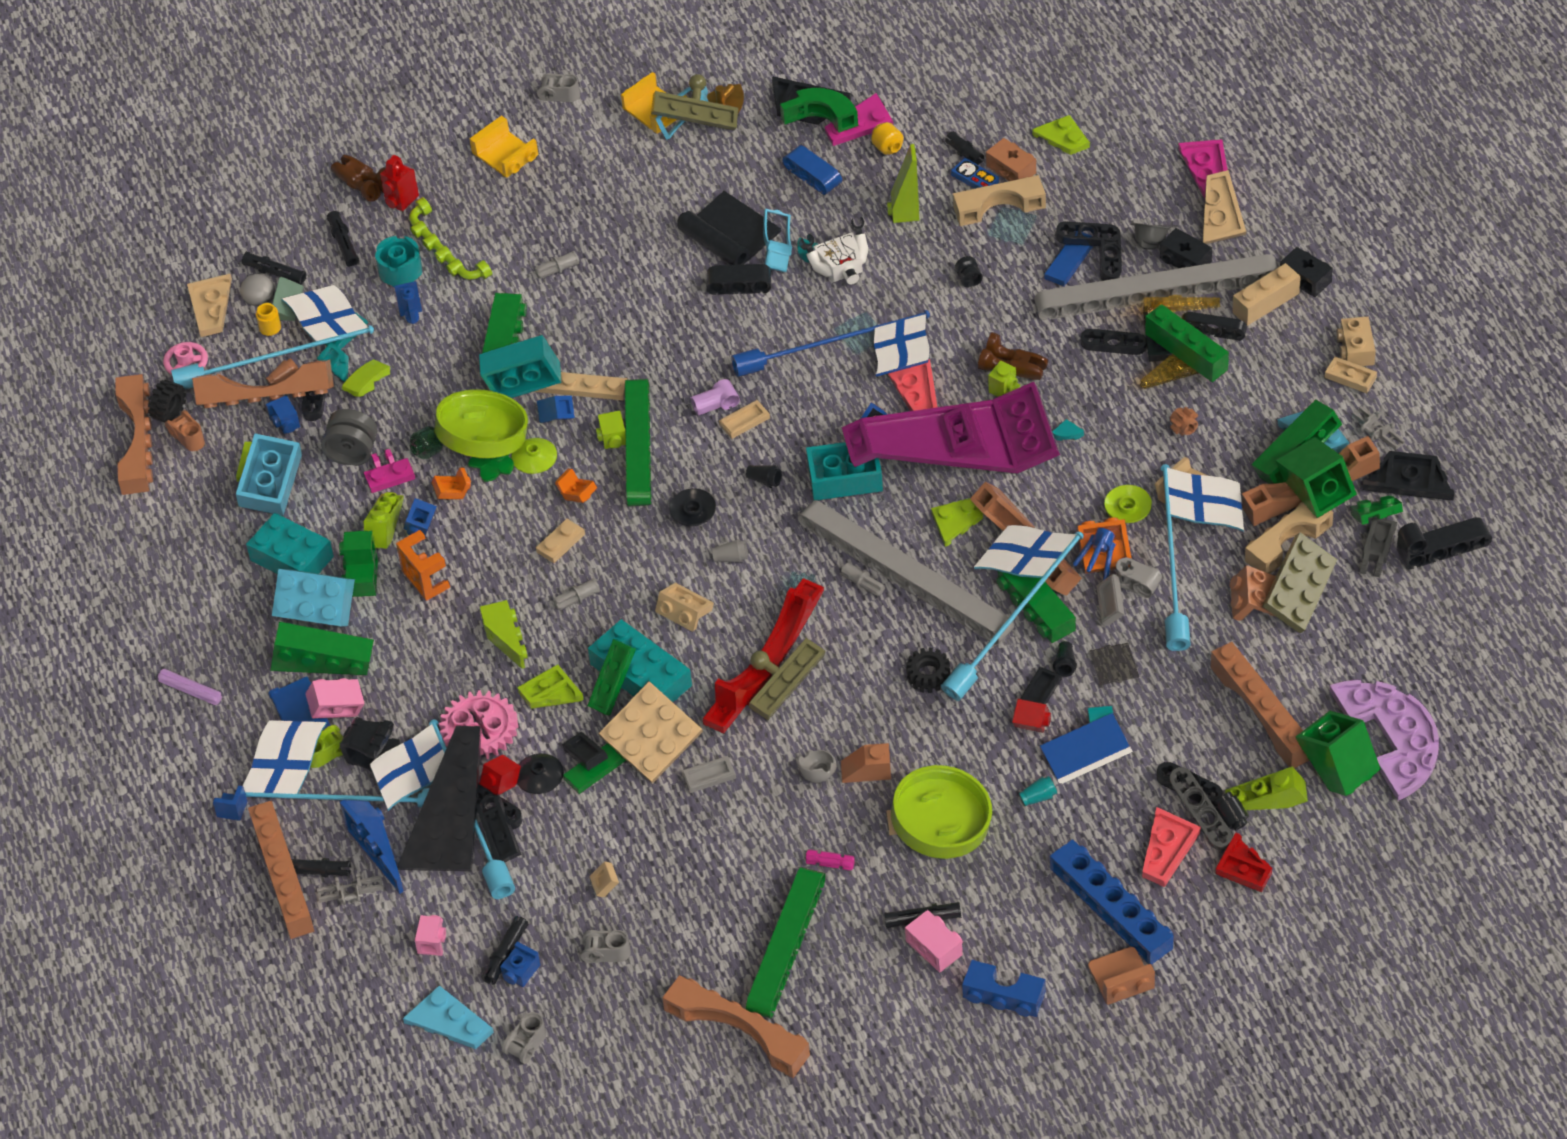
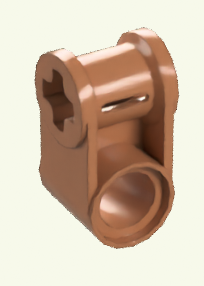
M183 410L181 415L172 421L167 420L165 422L168 432L189 451H198L204 447L205 439L201 426L186 410Z

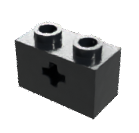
M1175 228L1160 243V258L1166 264H1172L1177 268L1210 264L1212 262V247Z
M1299 247L1293 249L1280 261V266L1286 263L1300 275V289L1313 297L1320 294L1332 282L1333 267Z

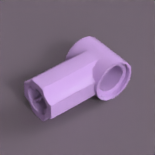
M727 379L715 383L711 390L690 397L693 409L698 416L720 407L727 410L730 409V406L732 408L736 407L740 402L737 392Z

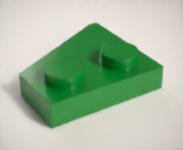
M1384 496L1380 498V501L1375 502L1370 500L1358 501L1357 505L1350 506L1351 515L1364 525L1369 523L1368 518L1377 517V519H1383L1403 512L1402 502L1394 498V496Z

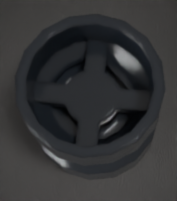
M962 257L956 262L955 269L964 287L968 288L981 283L983 275L974 257Z

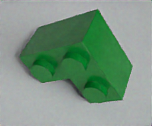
M344 532L343 541L339 542L340 556H343V569L346 570V573L341 577L355 579L352 597L376 596L378 555L373 532Z

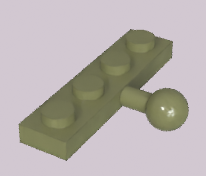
M700 74L693 75L689 80V86L693 90L692 98L659 91L653 93L651 114L728 130H735L737 128V107L700 100L701 91L706 86V79Z
M805 638L780 668L770 662L766 652H754L750 659L751 665L757 670L765 669L773 676L750 701L749 708L766 720H769L825 656V650L808 638Z

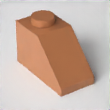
M889 743L863 745L841 760L842 783L891 780Z

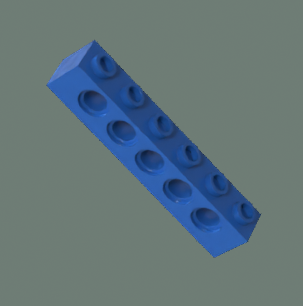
M1072 839L1050 855V869L1130 947H1134L1139 956L1148 964L1152 965L1173 950L1174 935L1170 928L1165 925L1163 926L1151 910H1146L1133 893L1129 894L1123 888L1119 879L1112 877L1106 872L1104 865L1099 861L1096 862L1083 845L1079 846Z

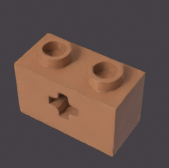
M1005 138L986 151V166L1008 181L1032 177L1036 174V158Z

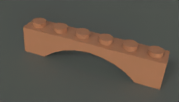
M330 360L307 362L286 380L267 386L241 384L228 379L220 373L192 378L196 405L203 404L204 408L217 407L218 402H225L226 405L239 404V400L248 399V403L262 401L261 397L270 396V400H276L283 397V394L291 393L292 397L306 396L305 392L314 391V395L328 393V389L334 387Z
M142 374L116 377V397L119 408L131 418L135 425L131 446L118 463V483L122 495L150 491L149 483L153 482L152 469H149V465H153L151 451L148 452V448H152L151 435L148 434V431L152 430L150 417H147L148 410L150 409L148 407L150 401L147 400V396H150L149 383L144 382Z
M1369 436L1347 445L1339 453L1344 458L1352 481L1380 469V453ZM1286 482L1261 484L1242 493L1243 510L1253 526L1289 511L1302 502Z
M984 482L970 498L979 510L1002 531L1011 525L1035 528L999 488L987 482ZM1063 559L1045 582L1053 590L1067 596L1082 578Z
M1230 642L1211 651V669L1224 686L1235 691L1251 707L1266 729L1276 752L1288 767L1293 766V768H1296L1310 761L1296 740V736L1303 730L1234 643Z
M272 800L249 807L251 821L290 939L315 932Z
M679 975L662 997L664 1010L685 1022L709 1020L726 1023L741 1029L762 1047L768 1056L771 1067L792 1078L795 1077L810 1056L809 1042L804 1037L797 1034L793 1035L781 1025L768 1022L760 1014L745 1010L739 1003L722 998L716 991L701 987L693 979H686Z

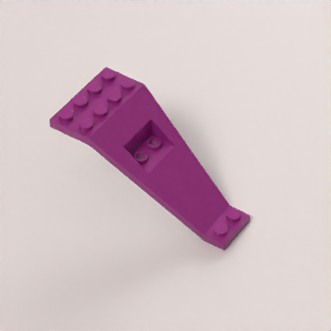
M1034 381L993 400L866 417L841 427L851 462L855 467L875 458L1018 474L1060 455L1040 393Z

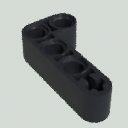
M1479 517L1426 533H1422L1416 523H1408L1402 526L1398 532L1397 551L1406 567L1414 569V566L1418 568L1434 563L1437 559L1440 561L1457 556L1458 553L1463 554L1486 547L1492 542V536L1483 520Z

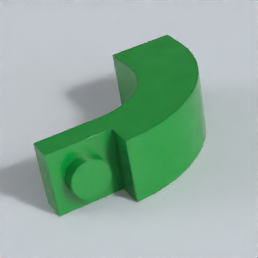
M825 88L802 89L796 91L797 98L780 104L781 120L785 125L805 117L820 116L831 121L838 133L858 126V111L846 96L834 90Z

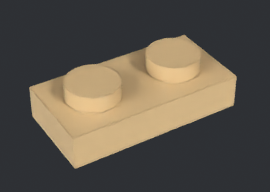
M1334 357L1325 371V378L1368 393L1377 378V372Z
M566 519L536 547V552L552 563H555L585 535V530L569 519Z

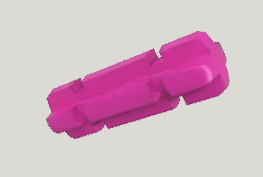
M811 849L807 850L805 857L807 864L816 865V863H819V866L838 869L842 866V869L853 870L855 864L854 856L844 854V857H841V854L825 851L818 853V850Z

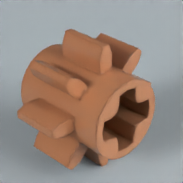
M1177 408L1170 416V421L1173 423L1170 428L1181 436L1184 434L1190 435L1198 427V421L1195 419L1199 415L1192 408Z

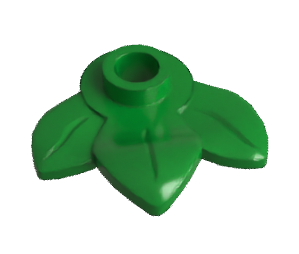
M510 454L496 458L471 457L468 466L479 468L481 479L484 482L495 480L500 473L510 475L514 469V462L509 457Z

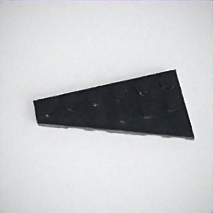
M481 726L455 727L398 863V870L472 872L482 735Z

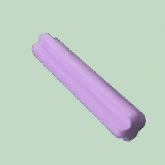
M162 669L158 674L159 682L213 705H218L222 699L221 692L167 669Z

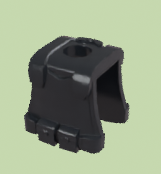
M360 717L354 718L351 726L346 729L340 743V749L346 762L372 772L370 764L376 758L400 745L399 739L389 738L392 734L394 723L388 720L374 722L363 720Z

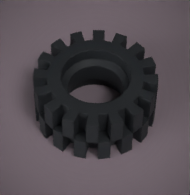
M164 379L160 381V384L157 383V389L152 391L154 394L149 398L151 402L148 403L150 408L148 413L153 419L165 423L167 420L172 421L176 416L180 415V411H183L182 404H185L186 400L184 398L186 393H184L185 388L182 385Z
M929 647L928 651L921 648L920 653L916 650L913 652V656H909L906 663L908 683L910 685L913 684L915 690L920 687V692L923 693L925 689H928V693H932L933 688L936 689V692L940 691V685L950 675L949 658H947L945 653L941 654L939 649L933 652L931 647ZM925 666H933L938 670L929 675L919 672Z

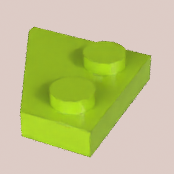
M1070 115L1032 129L1034 137H1042L1048 141V144L1060 148L1069 155L1090 148L1089 140Z
M970 498L931 508V514L945 547L949 546L952 543L951 541L959 534L963 535L972 525H976L983 519V513Z
M558 664L517 687L519 695L531 709L584 700L582 692Z

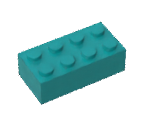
M622 619L588 647L590 665L598 671L602 669L613 639H618L636 648L621 687L633 697L648 682H651L669 700L674 702L692 686L691 671L687 666Z

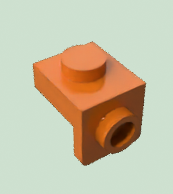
M459 468L456 476H434L431 482L438 499H463L471 486V480L467 476L465 468Z
M569 468L555 482L563 498L567 501L584 503L597 489L594 481L578 479L573 469Z

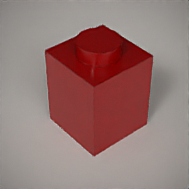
M1017 699L1012 723L1016 728L1044 733L1045 727L1050 725L1052 714L1049 712L1046 704Z
M502 754L483 764L479 784L495 795H500L517 785L521 766Z

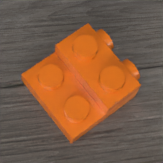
M1114 517L1108 518L1101 523H1095V521L1081 523L1077 527V532L1080 531L1084 535L1082 540H1078L1080 552L1088 543L1091 534L1095 535L1098 528H1105L1115 534L1113 542L1116 546L1113 550L1110 570L1116 569V563L1119 559L1131 558L1125 519L1119 520ZM1092 545L1082 559L1084 572L1104 571L1108 550L1105 553H1099L1091 572H1087L1086 569L1095 551Z

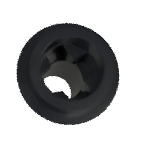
M749 465L746 469V478L772 488L780 484L782 471L776 465Z
M1063 641L1058 645L1053 669L1062 677H1068L1076 670L1077 663L1073 652V645L1068 641Z

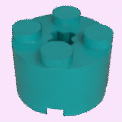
M391 236L378 244L375 259L379 277L384 283L394 287L414 282L422 275L419 247L412 238L404 236L403 239Z

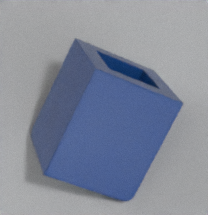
M572 395L552 396L537 401L540 423L575 418Z
M238 785L235 794L223 793L221 798H214L213 805L217 817L241 820L248 802L244 786Z

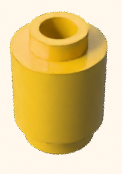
M271 303L259 305L256 311L259 331L266 336L277 334L281 329L277 308Z

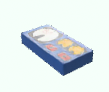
M966 158L951 170V176L974 189L999 183L998 176Z

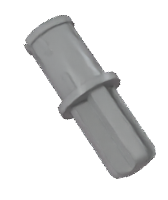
M575 251L558 258L555 256L553 260L535 268L536 275L542 279L557 272L562 273V270L578 265L579 258Z
M850 562L843 566L841 576L854 582L857 588L863 587L874 595H882L885 586L870 577L868 571H862Z
M593 578L577 587L572 586L571 590L555 597L553 602L558 610H562L577 602L579 604L582 603L583 599L599 593L600 588L597 581Z

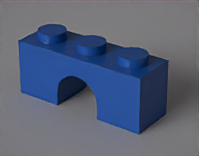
M971 960L962 984L963 998L976 1004L980 1002L989 1004L998 1010H1012L1024 1017L1029 1015L1037 1017L1046 993V979L1020 973L1019 979L1014 985L1001 986L996 983V966Z

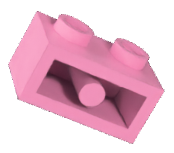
M319 679L312 681L306 692L312 718L358 716L364 706L358 679Z
M928 910L905 927L906 942L939 973L963 955L961 937L955 931L951 932L939 916H934Z

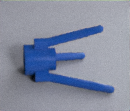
M1098 528L1095 535L1091 534L1088 543L1073 562V566L1078 565L1093 545L1095 551L1086 569L1087 572H1091L1099 553H1105L1108 550L1103 580L1108 578L1112 554L1116 546L1113 542L1115 534L1108 529Z

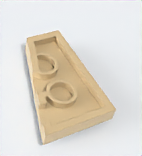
M1229 170L1207 175L1203 243L1209 244L1246 235L1245 225Z
M231 274L187 284L201 337L223 332L232 282Z

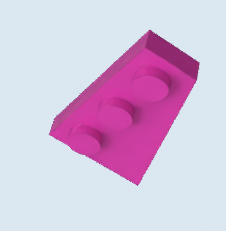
M877 93L855 106L858 111V126L838 133L832 122L825 126V133L833 146L871 134L878 124L885 122L893 124L892 118Z

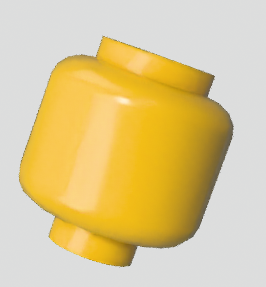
M889 122L878 124L873 129L871 137L872 144L885 155L898 152L904 139L903 134Z

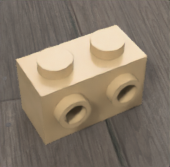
M1369 316L1341 319V328L1337 329V340L1342 342L1343 345L1340 346L1341 359L1360 366L1374 365L1376 350Z

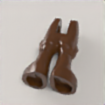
M346 154L341 157L342 164L334 162L331 165V171L349 187L359 190L365 200L370 202L376 201L380 197L381 192H383L380 173L386 167L381 168L378 173H375L368 165Z
M991 332L989 335L986 349L982 350L978 361V369L985 371L993 370L1000 361L1016 367L1017 377L1032 380H1041L1043 370L1048 366V359L1037 353L1004 347L1001 343L1000 335Z

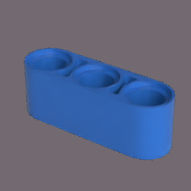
M799 145L783 157V164L786 169H791L793 174L803 181L806 180V183L818 192L822 191L821 194L826 195L842 183V177L838 170L802 145Z

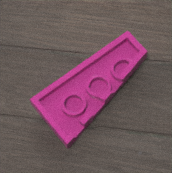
M1222 139L1178 143V149L1204 199L1207 175L1228 170Z

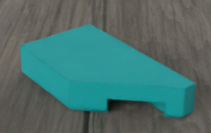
M330 342L316 359L318 361L330 360L332 372L345 382L348 379L349 357L335 344Z

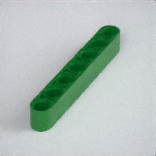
M648 379L625 380L626 492L628 507L651 505L650 393Z
M803 867L799 868L746 1003L747 1011L751 1013L756 1012L767 1018L773 1017L774 1013L772 1011L775 1012L782 995L780 990L783 991L790 974L788 970L792 969L798 953L796 949L800 948L806 933L804 929L808 928L814 912L812 908L816 907L822 892L820 888L824 887L825 873Z

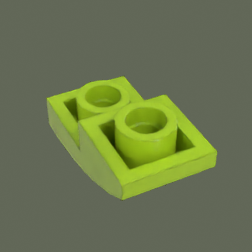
M373 359L357 369L342 385V390L351 393L355 397L364 396L366 393L374 390V381H379L381 378L390 375V366Z

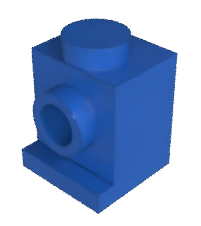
M287 395L266 404L269 419L273 422L275 428L280 427L283 434L291 433L295 429L300 428L298 414Z
M415 498L403 529L407 530L408 535L421 530L426 536L437 506Z
M517 941L514 945V950L500 967L506 982L511 985L516 983L524 987L540 967V960L537 951Z

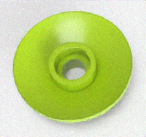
M529 438L525 440L518 450L511 454V459L514 462L515 468L527 474H538L554 465L557 459V450L546 439Z
M1121 485L1112 489L1107 494L1104 505L1107 514L1111 518L1125 519V523H1135L1144 519L1150 513L1152 500L1150 495L1141 487Z

